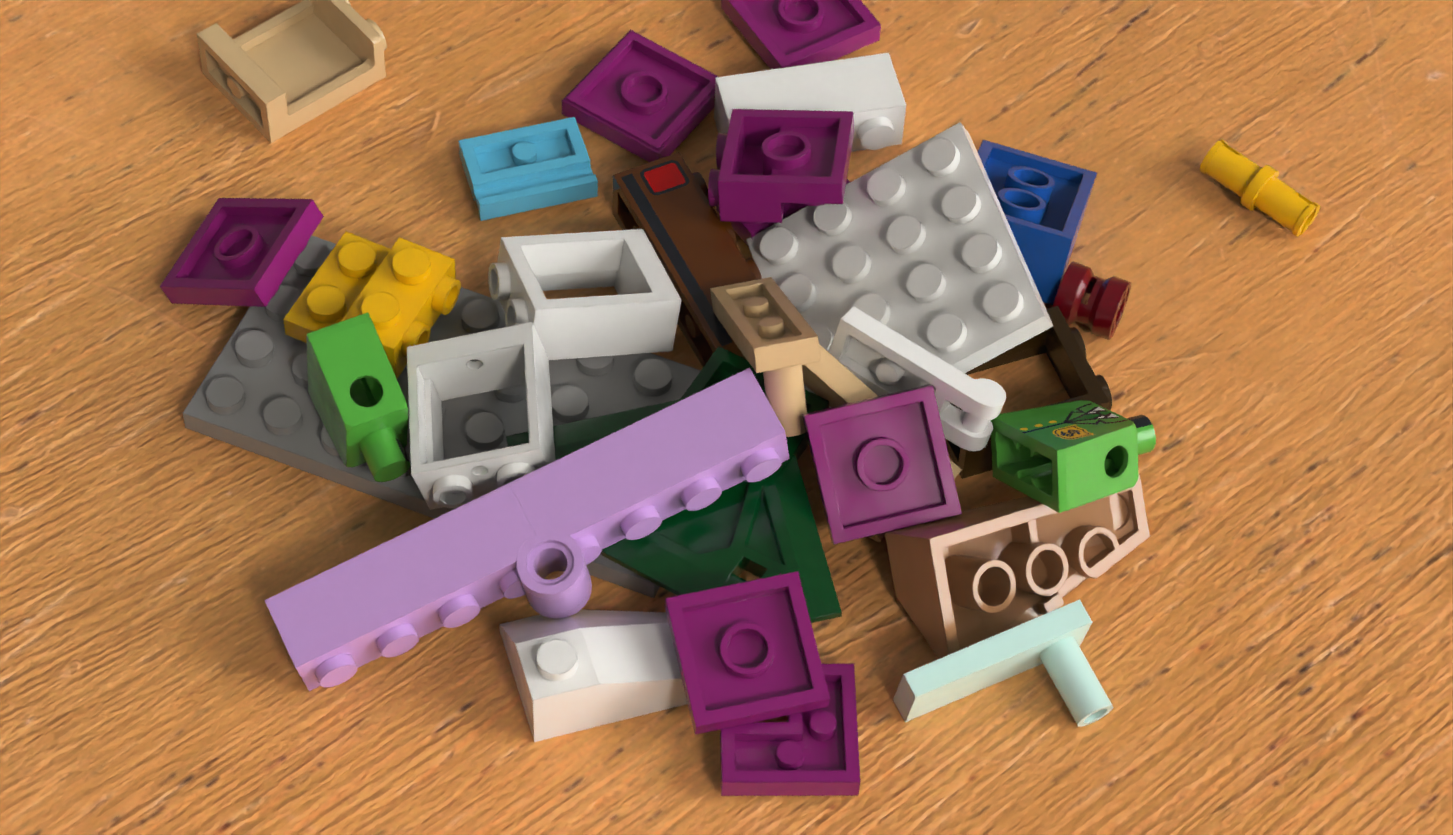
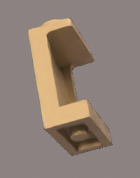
M303 0L235 39H232L217 23L197 33L203 74L270 143L386 77L384 50L387 48L385 36L373 20H365L354 10L349 0Z

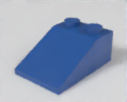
M983 140L978 149V155L1042 301L1053 305L1069 263L1097 172Z

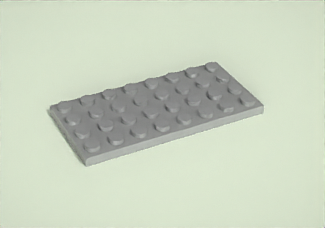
M311 236L306 248L299 254L280 284L277 293L271 298L267 306L249 307L183 412L185 428L432 518H437L456 509L443 507L430 510L411 475V466L406 473L394 480L376 482L367 463L353 468L346 467L343 464L308 393L307 343L285 335L283 321L336 245L327 240ZM461 287L457 302L451 312L447 315L440 314L432 326L428 343L506 327L505 312L500 301H494L491 297ZM652 353L549 360L553 426L681 399L701 370ZM406 365L397 381L408 406L407 445L404 447V450L411 463L408 371ZM525 384L442 401L444 460L508 447L506 436L528 432ZM599 555L594 561L587 564L591 576L652 598L655 597L660 587L602 555Z

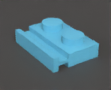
M575 117L458 141L459 157L473 199L478 207L480 221L598 196V180L596 175H593L590 158Z

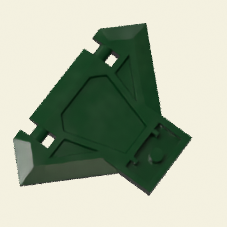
M718 346L681 399L553 426L555 461L748 368L753 372L765 394L763 372L756 373L748 360ZM805 389L807 413L829 408L828 400ZM528 432L506 436L507 446L511 447L529 443ZM806 432L801 435L786 437L790 459L782 462L779 469L769 477L757 482L745 480L722 491L720 497L711 505L697 511L685 509L662 520L661 525L651 534L637 540L625 538L602 549L600 554L677 596L747 582L739 577L743 570L761 579L798 571L811 623L842 616L797 462L809 445Z

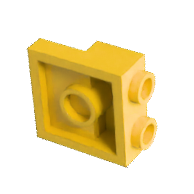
M345 231L284 317L285 335L307 343L306 334L368 312L394 374L398 379L407 365V347L428 343L431 328L440 314H449L457 302L461 283L460 280L456 279L455 259L400 237L390 249Z

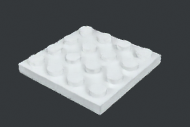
M961 122L848 183L845 188L843 204L807 206L783 219L782 223H776L757 233L754 237L747 239L748 246L759 268L762 279L772 277L818 335L819 344L828 352L840 319L853 306L963 373L982 365L1053 327L971 136ZM804 384V389L814 393Z

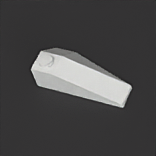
M581 609L576 614L561 619L548 618L540 614L499 624L501 637L534 742L687 704L665 612Z

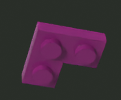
M822 664L830 696L828 707L787 715V722H753L720 729L721 796H858L860 767L854 664Z

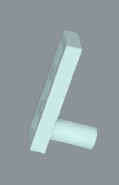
M1080 599L903 674L893 698L903 720L908 722L1043 664L1077 726L1089 725L1101 719L1113 709L1112 703L1080 648L1092 624V620Z

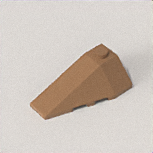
M1139 474V479L1132 488L1060 513L1027 496L964 510L960 515L885 532L896 597L938 659L1037 618L1041 614L1044 615L1060 608L1065 604L1062 599L1087 578L1097 579L1148 539L1150 533Z

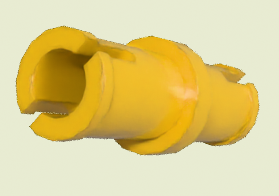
M1223 139L1218 140L1211 147L1200 165V172L1208 174L1240 196L1242 206L1250 211L1258 208L1290 230L1296 237L1301 236L1308 229L1319 212L1320 205L1312 202L1278 179L1279 172L1270 165H1265L1263 168L1229 146Z

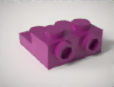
M732 109L728 133H718L717 169H711L709 174L710 206H719L720 221L744 222L747 224L782 223L785 203H803L808 206L843 204L854 136L853 111Z

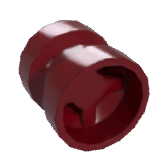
M1073 261L1063 276L1053 307H1059L1068 325L1074 322L1082 323L1089 327L1092 334L1110 340L1118 327L1127 304L1131 282L1115 276L1105 280L1094 276L1090 267Z

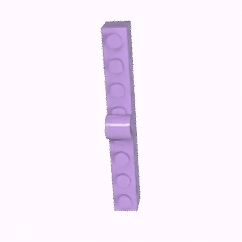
M748 368L264 601L293 664L309 691L319 686L327 688L342 684L356 674L358 667L381 656L391 658L402 655L411 650L418 643L420 637L443 626L455 628L464 625L478 615L480 608L503 597L513 599L526 595L531 607L539 614L553 619L570 617L579 612L590 598L592 581L587 564L594 561L601 554L602 549L625 538L628 540L643 538L654 532L661 525L662 520L685 509L688 511L703 509L714 503L720 497L722 491L745 480L757 482L769 477L779 469L782 462L790 459L786 432L753 372ZM564 571V573L556 579H545V577L552 572Z

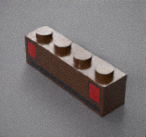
M679 152L614 174L613 215L622 230L643 229L681 298L677 324L702 367L705 366L718 346L746 359L713 313L710 288L762 279L756 263L751 258L745 260L739 251L731 222L720 221V216L717 215L713 206H710L708 187L699 172L692 173Z

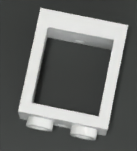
M643 229L501 237L497 263L490 264L488 272L491 297L494 301H500L505 312L506 327L527 322L533 323L549 360L673 351L681 298ZM614 286L618 295L546 299L543 291Z
M532 322L407 347L411 475L430 510L443 507L458 508L555 461L549 358ZM525 384L529 443L444 460L442 401Z

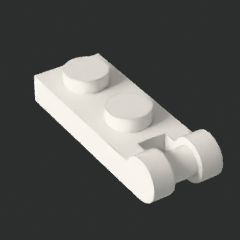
M854 306L840 319L829 353L875 394L883 396L929 384L933 385L944 437L968 451H979L986 447L993 431L991 420L999 416L1006 400V392L1001 385L990 379H973Z

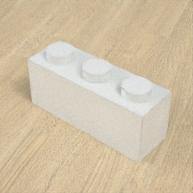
M889 53L716 77L714 119L718 133H728L732 109L853 111L854 136L851 152L866 149L878 150L887 146L902 144L906 102Z

